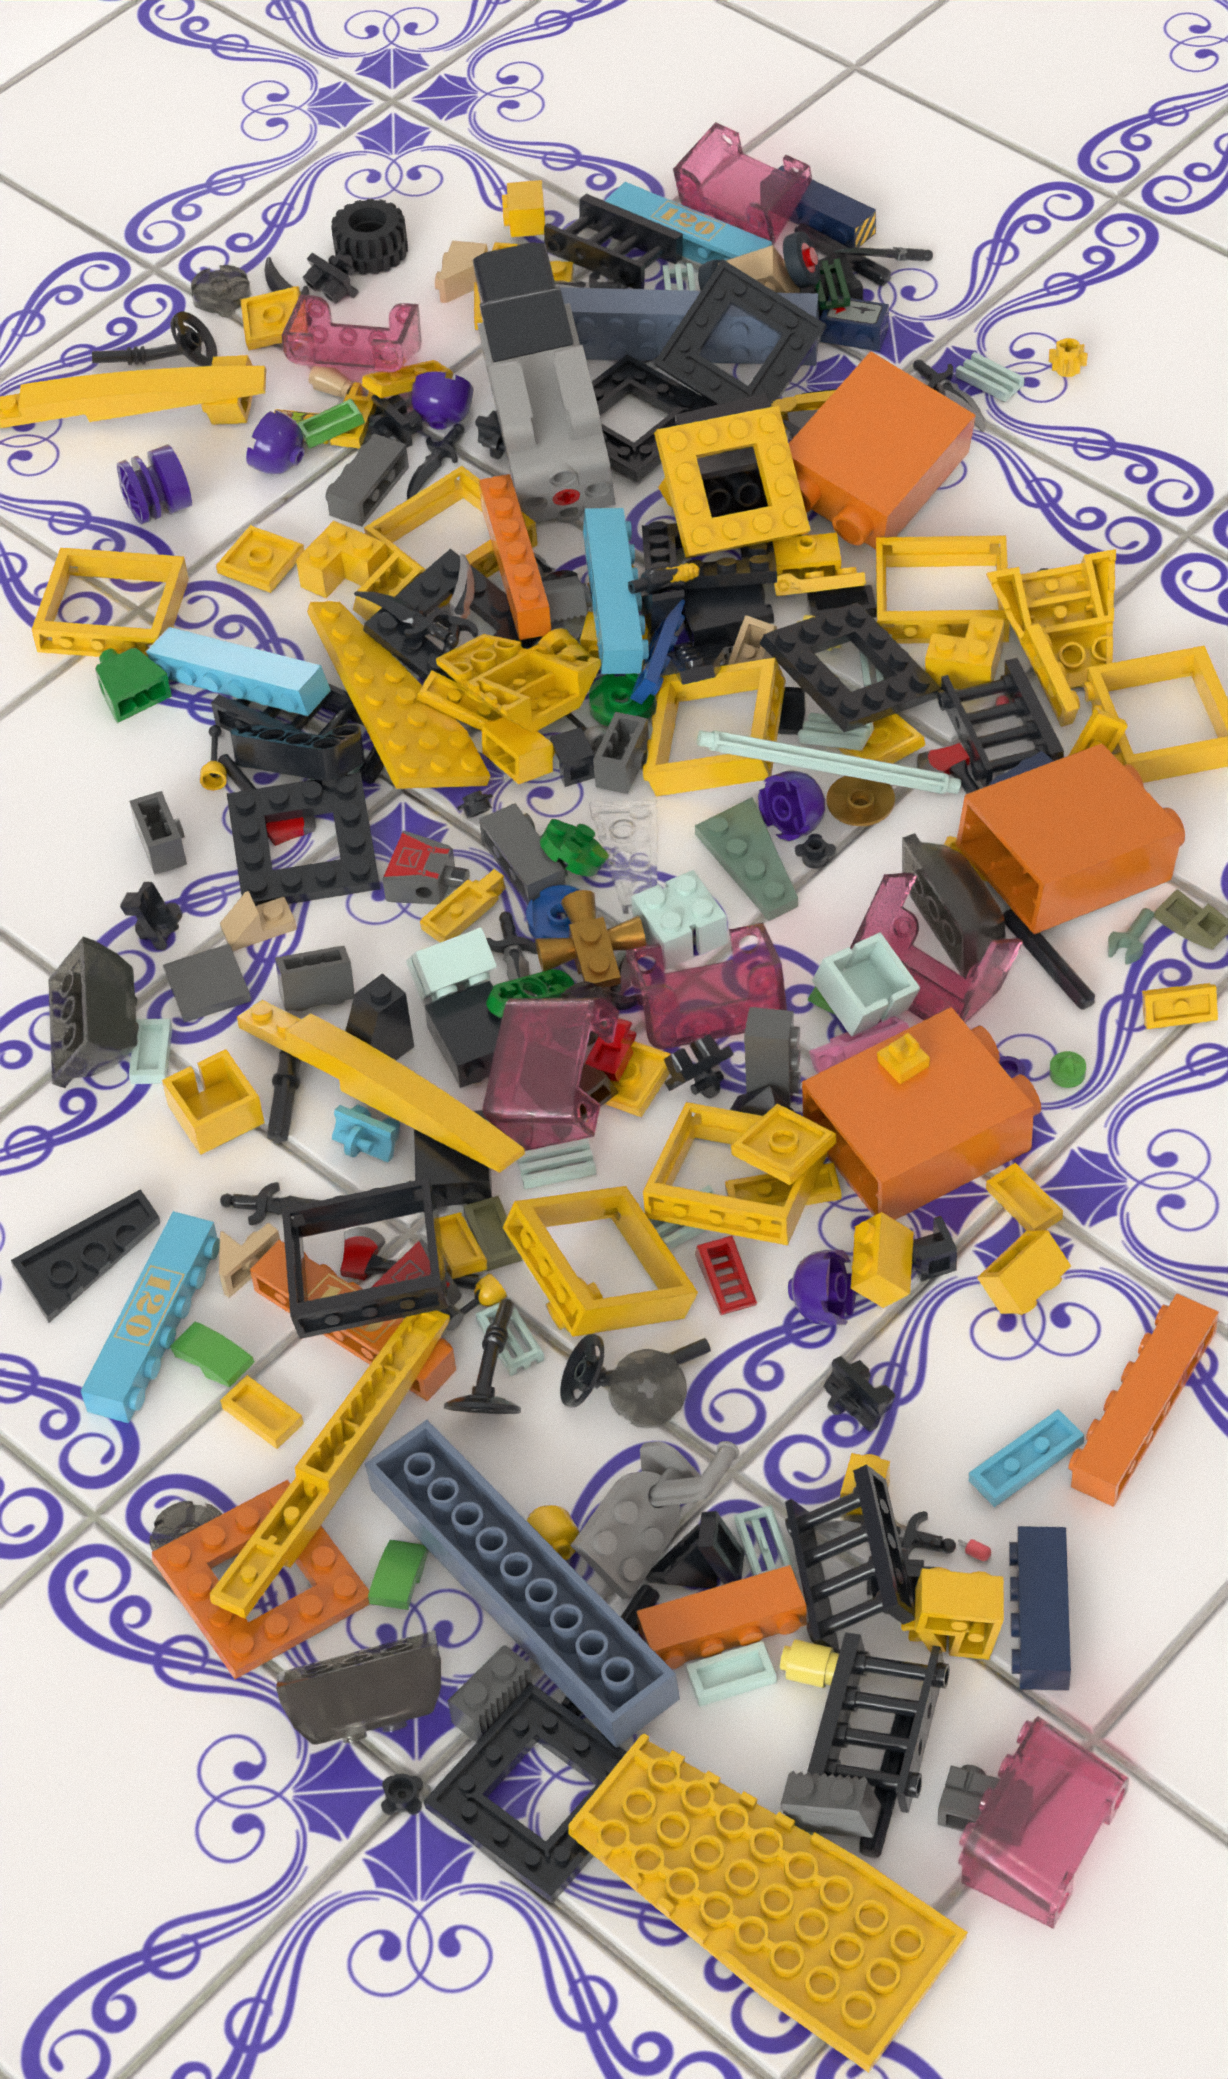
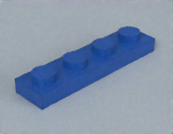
M683 599L652 633L648 645V659L642 662L641 673L638 674L630 697L641 705L649 694L655 696L663 683L664 678L660 677V674H663L671 660L667 653L669 654L676 644L678 636L674 635V633L679 630L685 618L681 614L685 603Z

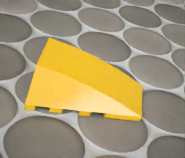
M1116 549L1086 554L1083 556L1080 564L1020 574L1019 567L986 573L1020 643L1026 627L1039 623L1043 633L1049 635L1053 645L1052 652L1057 662L1060 661L1065 668L1066 681L1070 689L1083 687V682H1087L1088 667L1113 663Z
M482 634L436 658L437 665L468 692L508 720L532 733L580 708L601 667V659L590 657L587 660L588 662L577 660L575 653L564 651L561 656L548 654L547 647L535 645L525 649L522 648L520 641Z

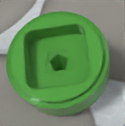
M1071 1051L1056 1054L1050 1061V1078L1056 1085L1065 1088L1080 1085L1086 1076V1062L1084 1058Z

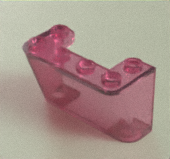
M717 122L710 127L673 168L681 205L769 240L773 246L812 182L810 165L785 155L783 157L785 173L743 154L739 132ZM723 135L728 137L731 140L732 144L728 143L724 139ZM793 167L798 169L799 171L796 173Z
M300 295L282 333L284 354L289 361L299 365L396 372L421 349L419 304L398 303L393 306L389 313V328L332 323L331 309L326 300L313 295Z
M764 923L729 929L733 960L665 973L660 943L625 950L628 971L646 1034L652 1046L658 1049H669L692 1044L708 1034L713 1039L745 1033L749 1007L787 1010L782 963ZM753 935L758 938L756 947L751 950H743L739 947L741 939L745 936ZM644 956H650L655 959L654 966L647 971H641L637 963Z
M510 998L506 1002L482 1107L485 1118L521 1145L525 1151L594 1137L600 1104L579 1088L590 1030L607 1044L613 1043L619 1011L603 998ZM607 1020L606 1027H603L601 1022ZM581 1103L587 1110L586 1122L580 1115Z
M1037 1716L1033 1722L1026 1720L1017 1738V1743L1020 1745L1014 1756L1008 1753L1002 1761L998 1771V1777L1001 1779L996 1788L992 1789L989 1787L985 1791L978 1811L981 1812L975 1824L969 1822L963 1830L959 1845L964 1848L960 1854L958 1864L962 1866L961 1883L1054 1929L1072 1896L1074 1875L1102 1823L1110 1825L1128 1792L1129 1778Z

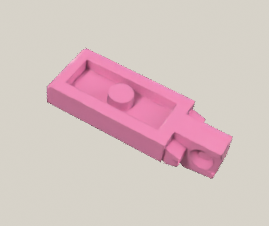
M893 1016L884 1022L880 1019L877 1025L853 1037L846 1032L831 1038L830 1043L809 1051L813 1068L816 1072L820 1073L908 1029L909 1025L898 1017Z

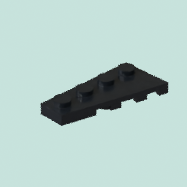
M731 638L693 646V642H686L675 645L673 647L674 651H671L669 654L667 653V655L671 657L670 667L681 684L685 685L715 678L721 670V666L725 664V659L729 658V653H732L733 647Z
M140 1189L13 1258L11 1264L44 1317L50 1323L160 1224V1217Z

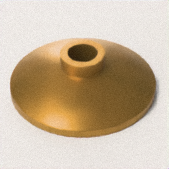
M843 776L837 779L828 789L826 802L829 812L840 822L852 826H869L879 823L889 816L895 805V793L891 785L887 783Z

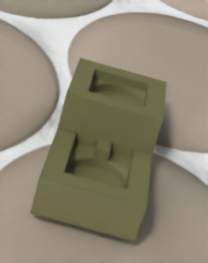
M1178 889L1154 913V918L1173 932L1193 943L1212 950L1228 935V918L1209 903L1202 909Z

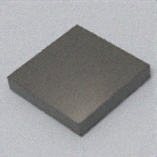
M230 944L163 964L165 975L184 1023L251 1001L249 990Z

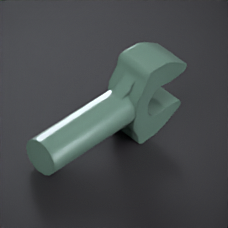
M1143 908L1126 933L1111 932L1108 937L1107 949L1109 958H1112L1119 948L1128 949L1125 954L1126 965L1136 962L1141 958L1144 945L1138 939L1154 918L1152 910Z

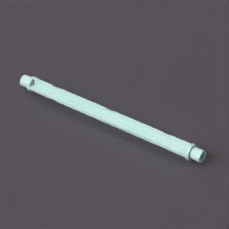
M700 730L697 735V745L708 747L710 751L945 794L946 792L958 794L961 787L960 779L949 777L948 774L717 730L712 732Z

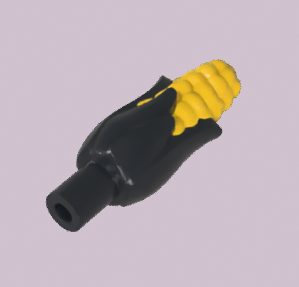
M677 561L670 565L650 568L641 575V578L629 581L628 589L631 594L646 591L648 594H659L672 588L685 587V582L698 577L699 567L694 563L683 565Z

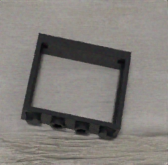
M429 1178L382 1188H373L349 1195H339L311 1203H301L302 1205L282 1209L290 1317L300 1339L449 1308L437 1199ZM424 1212L431 1275L308 1301L303 1237Z

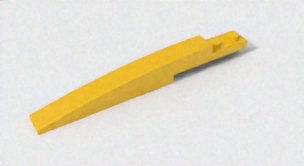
M265 366L162 368L84 375L21 384L19 394L0 397V428L86 415L89 422L265 394L267 369Z
M261 1000L237 1016L240 1029L339 1079L342 1092L499 1173L525 1154V1149L425 1078L355 1036L311 1013L300 1019Z
M436 1310L404 1318L296 1464L295 1479L210 1592L212 1604L246 1619L283 1566L292 1567L345 1491L398 1409L450 1322L449 1315Z

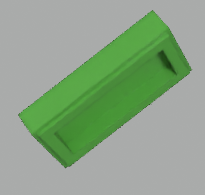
M349 399L297 424L301 428L304 442L310 449L364 424L365 421L353 400Z

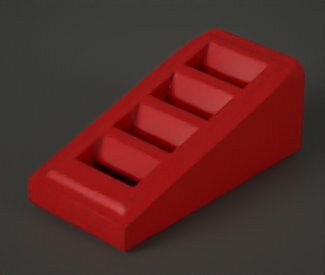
M733 1235L697 1245L695 1256L720 1315L756 1306L757 1301ZM725 1256L728 1259V1261L712 1265L711 1260ZM732 1268L733 1273L719 1277L716 1276L715 1272ZM737 1280L739 1284L722 1290L720 1284ZM739 1292L743 1293L744 1298L726 1303L725 1296Z

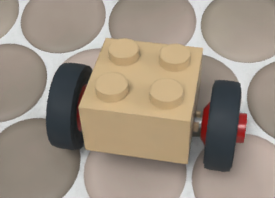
M795 232L784 238V259L772 245L726 260L776 293H800V288L814 286L820 279V265L812 241L804 232ZM711 260L700 265L698 271L700 291L721 262L720 260Z

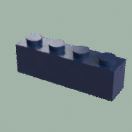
M1018 1526L1017 1542H1009V1566H1017V1577H1010V1602H1018V1613H1011L1010 1634L1011 1637L1018 1638L1019 1649H1011V1673L1019 1674L1020 1690L1069 1691L1071 1658L1066 1527Z

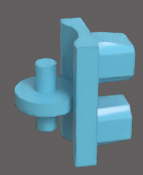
M358 1104L351 1109L339 1105L334 1110L336 1123L332 1140L344 1144V1153L346 1155L356 1157L360 1152H364L385 1162H389L394 1157L395 1142L398 1140L400 1133L399 1121L389 1117L382 1121L371 1118L369 1110Z

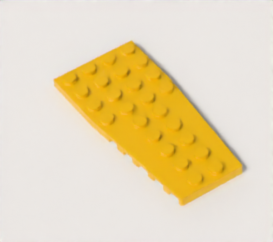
M640 1735L569 1823V1835L761 1997L869 2073L962 1946L968 1932L859 1857L816 1832L813 1835L795 1826V1820L781 1812H778L777 1815L757 1804L758 1799L745 1791L742 1794L722 1784L720 1782L721 1778L710 1771H707L706 1774L686 1763L685 1757L674 1750L669 1753L650 1742L648 1735Z

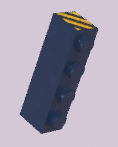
M783 165L760 183L762 208L797 225L805 223L849 248L861 247L876 234V209Z

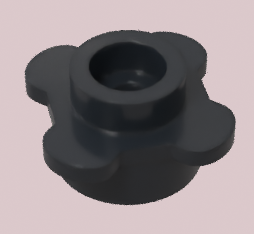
M481 790L473 792L462 798L464 804L458 806L457 810H464L467 819L483 814L492 809L489 799L493 798V795L482 794Z
M811 834L806 842L795 846V854L798 857H802L804 865L817 869L824 867L829 861V856L836 854V847L834 844L825 842L820 834Z
M396 1774L387 1777L383 1781L382 1787L385 1793V1800L382 1801L381 1808L385 1814L393 1815L396 1812H408L410 1815H415L421 1811L422 1802L419 1800V1792L423 1789V1781L420 1777ZM400 1793L406 1794L404 1798L398 1797Z

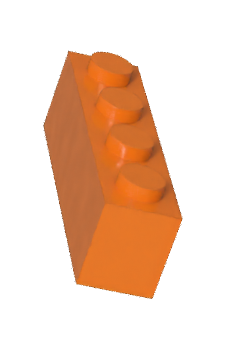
M791 1565L639 1610L637 1611L638 1631L642 1640L671 1669H676L687 1661L701 1657H712L721 1654L724 1650L740 1645L747 1646L757 1643L763 1638L779 1633L782 1635L794 1633L800 1627L806 1626L807 1613L805 1600Z

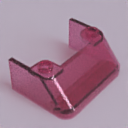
M912 872L884 874L850 949L852 950L856 943L881 932L920 987L908 1011L920 1019L926 1020L952 1007L966 1024L999 992L1023 941L1019 938L992 940L982 961L975 964L965 978L913 945L919 933V923L916 916L905 909L903 905L917 875Z

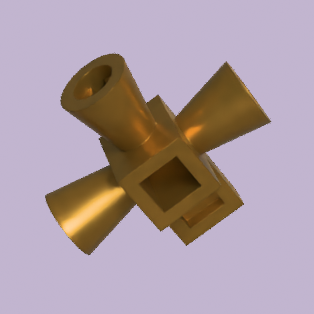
M579 890L566 895L562 899L561 905L572 923L569 924L570 938H535L542 972L574 959L578 975L582 974L586 992L621 984V976L613 951L646 950V939L640 917L636 916L607 929L604 917L596 918L594 892Z

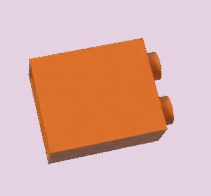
M870 351L789 442L806 513L813 510L831 521L836 533L846 542L856 546L866 543L876 550V537H897L969 453L976 415Z
M1099 744L966 794L964 796L956 846L1030 931L1036 934L1170 881L1179 847L1185 841V830L1178 814L1171 808H1162L1144 789L1143 781L1137 770L1129 764L1122 765L1103 744Z
M952 1007L802 1081L803 1117L836 1133V1144L828 1150V1159L832 1163L834 1162L835 1168L873 1216L883 1212L894 1220L1030 1151L1032 1147L1033 1117L1041 1112V1102L1028 1078L1022 1074L1011 1078L999 1064V1051L990 1033L980 1025L970 1029ZM909 1033L919 1043V1047L930 1057V1066L900 1084L877 1061V1052Z

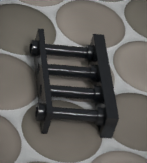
M586 193L579 199V219L564 230L549 223L544 226V244L546 245L547 252L573 262V264L592 272L600 271L601 276L618 283H626L629 288L644 289L645 269L657 259L661 258L673 264H677L682 260L683 234ZM587 227L598 232L589 240L577 236ZM611 237L622 242L613 250L601 246ZM634 248L647 252L637 261L625 256Z
M1018 658L1005 660L1004 675H1001L999 680L959 690L954 689L948 675L941 676V691H937L939 707L942 711L946 710L965 751L970 757L972 776L975 781H980L983 788L989 786V783L993 780L994 773L1013 769L1022 760L1030 758L1040 751H1043L1053 761L1064 758V749ZM1002 692L1005 695L1009 694L1012 700L1011 703L967 714L961 704L962 702ZM1014 715L1016 718H1021L1023 726L977 737L973 728L974 725ZM1027 739L1028 742L1032 741L1035 746L1033 750L990 761L984 751L987 748Z
M329 683L331 691L309 716L298 714L290 724H285L275 719L283 709L268 706L263 712H258L248 707L252 701L238 698L231 700L220 694L211 702L215 724L227 731H231L234 727L243 724H256L303 732L302 729L321 708L336 713V715L318 735L323 736L332 729L345 725L348 720L364 726L347 691Z
M867 1464L853 1470L856 1482L853 1493L809 1512L793 1499L785 1501L788 1516L785 1519V1525L793 1540L809 1622L806 1624L807 1632L814 1644L832 1647L835 1653H840L836 1632L881 1612L891 1615L903 1625L915 1620L914 1601L885 1478ZM861 1507L864 1519L861 1522V1527L818 1546L814 1527ZM867 1541L869 1542L872 1556H869L868 1562L825 1580L821 1562ZM870 1578H877L879 1591L876 1593V1597L836 1615H832L829 1601L830 1596Z
M845 1632L807 1773L810 1772L812 1776L815 1773H818L819 1776L825 1773L827 1777L833 1774L835 1778L840 1774L843 1778L849 1775L851 1779L857 1776L859 1780L865 1777L871 1787L895 1790L900 1811L909 1813L912 1799L919 1798L922 1788V1774L919 1771L940 1688L946 1689L949 1681L950 1666L944 1663L941 1647L932 1646L928 1665L870 1656V1653L865 1651L860 1634ZM867 1673H874L924 1682L919 1701L861 1692L860 1687H858L860 1677L866 1676ZM858 1708L914 1717L910 1736L905 1737L851 1728L850 1723H848L851 1711L857 1712ZM855 1745L904 1753L901 1772L897 1774L842 1765L841 1760H839L841 1748Z

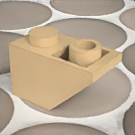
M452 240L448 252L443 254L441 272L437 271L435 276V289L439 290L441 303H448L474 291L476 277L473 259L482 253L488 252L487 244Z

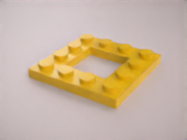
M779 406L657 429L654 432L686 559L803 535L811 531ZM753 446L768 507L712 518L696 457Z

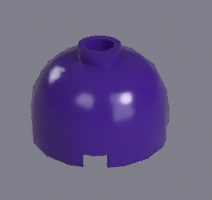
M426 372L416 377L412 387V406L421 415L422 421L438 430L446 429L463 421L469 414L472 405L474 388L471 383L456 375L455 380L445 378L446 372Z
M275 410V413L271 411L266 413L251 436L256 439L253 449L247 448L246 462L248 466L260 472L281 474L289 470L293 465H298L303 459L305 453L303 434L296 421L278 410Z
M789 770L767 777L763 781L766 783L765 788L759 790V809L767 827L773 825L782 832L776 834L779 839L792 841L806 836L816 829L824 817L825 798L822 789L814 778L807 773Z
M832 1249L812 1252L799 1262L793 1273V1278L788 1282L789 1298L794 1301L801 1315L814 1324L846 1325L848 1321L844 1320L845 1313L847 1315L853 1314L856 1291L851 1289L852 1273H847L844 1264L851 1261L843 1250Z

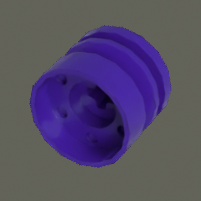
M169 444L147 452L148 467H146L138 455L131 458V465L127 460L117 463L119 486L123 499L140 525L149 522L150 515L155 520L161 517V502L171 514L192 506L191 491L186 475L176 453Z

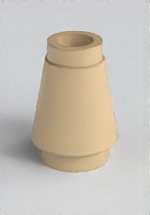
M321 361L313 366L308 378L314 390L345 398L346 394H349L354 383L329 362L323 363Z

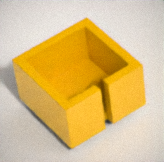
M227 1049L197 1063L204 1090L200 1093L195 1073L191 1066L162 1080L169 1109L200 1155L265 1123L258 1094Z

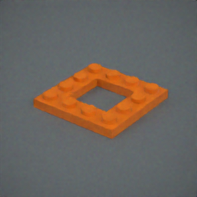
M288 1479L151 1552L153 1563L234 1679L241 1677L370 1605L368 1588L322 1526L319 1527L295 1561L313 1587L250 1622L211 1603L210 1592L219 1582L211 1569L241 1552L291 1484Z

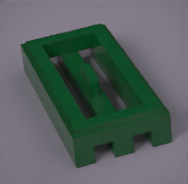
M833 259L832 265H829L827 260L821 261L820 275L824 274L831 301L826 302L819 279V282L814 285L815 293L818 294L820 310L850 306V295L840 259ZM831 273H835L842 297L841 300H838Z

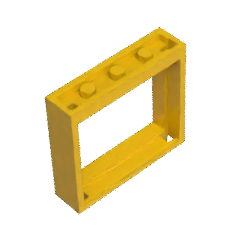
M460 466L365 526V534L386 543L388 558L398 549L423 568L394 545L393 542L462 498L483 513L479 487L480 479L463 466ZM522 512L533 549L538 545L536 522ZM491 539L465 555L469 564L486 578L499 571ZM451 594L438 607L442 608L447 605L453 595Z
M1006 535L876 537L877 623L889 635L891 634L898 644L929 643L932 633L965 638L971 615L1004 619L1003 642H1009L1010 622L998 598V610L887 611L886 567L996 566V571L1008 569Z
M60 547L31 629L37 652L100 657L103 651L110 648L115 649L118 654L131 648H137L148 657L146 651L149 649V645H153L168 627L174 628L189 581L184 556ZM70 575L166 582L151 629L54 621Z
M1204 645L1088 667L1087 682H1083V688L1085 690L1086 702L1091 701L1092 713L1095 708H1098L1118 717L1109 691L1191 676L1218 738L1133 754L1124 732L1112 754L1122 765L1129 764L1133 766L1139 773L1143 783L1228 767V698Z
M775 657L721 666V670L715 678L685 685L681 684L675 674L662 676L664 678L660 690L656 693V713L652 715L651 739L647 741V763L643 765L644 780L649 782L656 797L763 781L772 775L773 762L732 754L668 762L679 702L758 690L750 737L777 742L786 679Z
M685 1102L643 1190L645 1215L648 1219L788 1246L828 1155V1151L794 1182L784 1207L672 1186L695 1138L732 1145L763 1117Z
M627 1186L514 1201L502 1227L572 1337L685 1319L698 1294L693 1283L689 1280ZM611 1218L659 1290L593 1300L546 1227Z

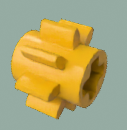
M1064 338L1057 341L1056 349H1049V362L1052 363V371H1056L1063 377H1072L1080 374V366H1087L1088 353L1084 352L1085 345L1080 344L1073 338Z

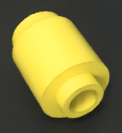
M794 1639L792 1646H784L780 1660V1670L786 1671L787 1680L825 1688L826 1685L831 1686L839 1653H835L832 1647Z

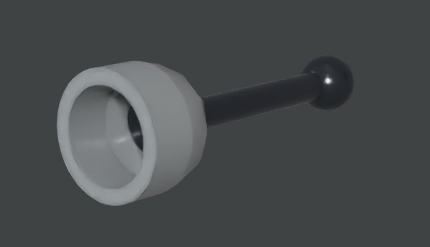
M572 713L565 715L577 728L581 727L596 755L606 731L597 726L587 728Z

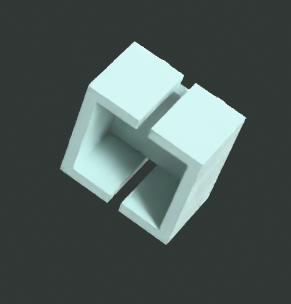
M694 870L666 881V888L662 889L660 885H656L631 896L633 918L636 916L640 917L646 942L665 970L694 958L692 929L694 928L696 930V948L699 955L728 943L727 916Z
M482 927L419 950L406 960L421 1000L431 997L432 1002L452 995V993L458 991L457 987L460 985H464L466 990L485 983L486 980L490 979L489 973L497 968Z
M881 932L856 943L852 950L850 947H847L824 958L812 979V982L851 1037L877 1025L880 1019L884 1022L908 1010L920 990L919 985Z

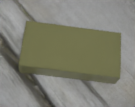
M499 1195L463 1206L464 1215L470 1230L487 1259V1271L522 1261V1257L502 1228L507 1215Z

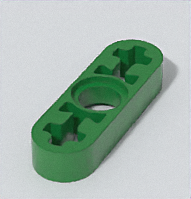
M546 970L494 985L486 1005L491 1013L500 1018L509 1019L565 1003L574 987V981L567 973L561 970ZM524 990L535 994L537 997L527 994Z

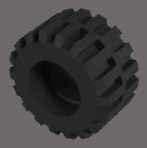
M382 199L357 200L353 204L345 205L344 209H339L336 212V216L332 218L331 230L335 256L342 252L350 255L353 259L352 267L355 269V272L364 275L367 273L379 274L378 272H386L391 270V267L398 266L400 260L405 259L406 252H408L405 218L402 210L396 208L395 204L391 202L386 203V200Z

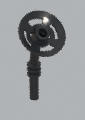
M180 311L172 317L170 323L172 336L176 344L145 349L144 346L138 349L135 346L133 350L131 347H127L126 350L92 351V363L127 362L128 365H132V362H134L135 365H138L141 362L142 365H145L146 361L184 354L190 361L203 367L212 365L213 357H217V347L212 334L200 319L189 312ZM202 342H204L206 347V357L201 354Z
M510 1299L501 1300L493 1324L489 1325L486 1329L484 1339L482 1340L484 1351L476 1386H472V1394L445 1402L444 1409L485 1414L521 1413V1407L517 1404L495 1396V1387H492L498 1355L505 1348L509 1334L507 1327L514 1310V1303Z
M588 1334L576 1345L566 1363L560 1386L561 1401L565 1406L575 1408L586 1400L594 1388L597 1389L600 1386H612L650 1378L652 1381L656 1380V1375L663 1377L664 1371L670 1374L672 1373V1368L711 1352L710 1345L707 1339L703 1338L667 1354L662 1351L659 1353V1357L656 1355L651 1356V1361L648 1358L643 1359V1364L606 1371V1368L603 1367V1339L599 1335ZM595 1346H598L599 1348V1356H596ZM576 1389L582 1391L578 1399L574 1396V1390Z

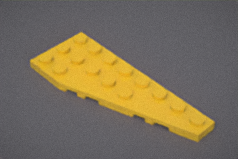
M310 602L307 613L395 788L487 786L491 775L467 730L455 718L416 700L422 685L389 651L363 631L364 626L341 602Z

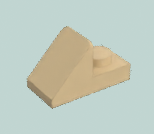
M745 615L727 665L772 658L759 643L763 634L777 630V626Z
M249 891L242 895L220 922L221 930L232 951L297 930L296 921L285 897L255 906Z
M267 1223L259 1231L251 1233L242 1245L225 1232H220L219 1276L224 1295L228 1298L252 1279L250 1269L280 1240L279 1230L270 1223Z

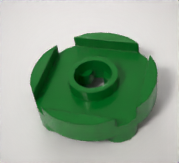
M637 673L615 677L614 674H606L596 680L590 688L589 712L597 722L606 727H609L615 712L648 719L656 707L655 696L649 694L641 705L630 698L638 677ZM628 698V701H626V702H623V703L616 702V699L624 700V699Z
M551 819L539 841L543 851L555 863L558 858L568 863L566 870L580 876H595L609 858L608 852L594 839L595 832L593 829L581 823L574 826L558 819Z

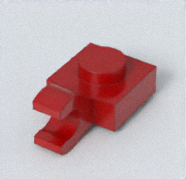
M618 1018L608 1039L598 1036L584 1064L603 1071L610 1080L619 1082L634 1053L631 1045L635 1041L637 1033L629 1030L632 1022Z

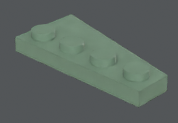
M753 797L695 825V835L768 921L798 907V896Z

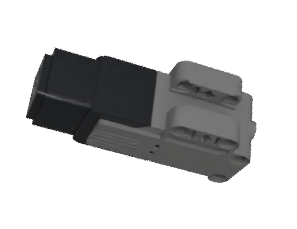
M530 242L482 253L473 259L483 321L482 323H477L508 464L521 512L525 513L536 523L555 518L559 522L569 523L578 520L583 515L585 508H605L616 505L600 414L583 345L579 343L570 303L564 304L560 286L556 287L546 245L544 243Z

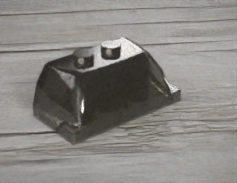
M915 833L902 837V885L963 980L979 975L994 965L1006 950L1005 919L999 905L976 870L962 853L943 844L921 842Z
M83 936L48 979L52 1084L62 1088H66L73 1078L91 1077L114 1068L128 1056L138 1043L139 1024L136 1022L137 997L135 996L134 970L132 966L116 952L95 940Z
M435 1630L278 1672L276 1689L279 1701L294 1729L312 1745L340 1738L343 1739V1743H350L367 1737L366 1731L381 1727L383 1732L399 1730L407 1726V1720L432 1713L441 1690V1656Z

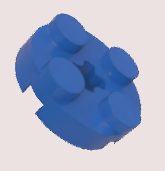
M569 885L551 886L542 890L540 897L535 899L533 903L531 899L527 905L526 919L528 930L534 938H570L569 924L572 923L564 911L561 901L566 895L579 891L578 888ZM558 913H565L567 917L561 920L555 919L558 917Z

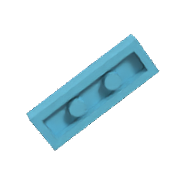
M1057 1409L970 1471L968 1481L996 1507L1084 1443V1434Z

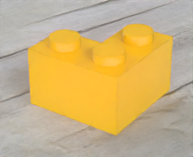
M333 520L296 559L300 587L327 598L344 579L362 586L388 559L386 543Z
M971 615L965 638L932 633L925 656V672L940 687L941 676L948 675L954 689L958 690L994 681L1003 650L1004 619Z
M942 1567L922 1568L915 1588V1632L949 1635V1656L989 1660L1004 1621V1577L992 1576L982 1571L962 1573L952 1572Z

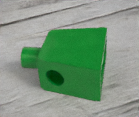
M110 648L101 653L99 657L100 664L96 666L95 671L101 693L117 723L172 697L167 673L137 648H131L120 654L115 649Z

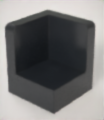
M785 687L778 734L798 735L800 729L803 730L806 699L805 691L802 688Z
M581 727L550 737L554 751L559 759L560 778L565 787L595 778L593 763L595 754Z
M942 1216L934 1218L933 1234L913 1240L912 1263L921 1281L957 1271V1248Z

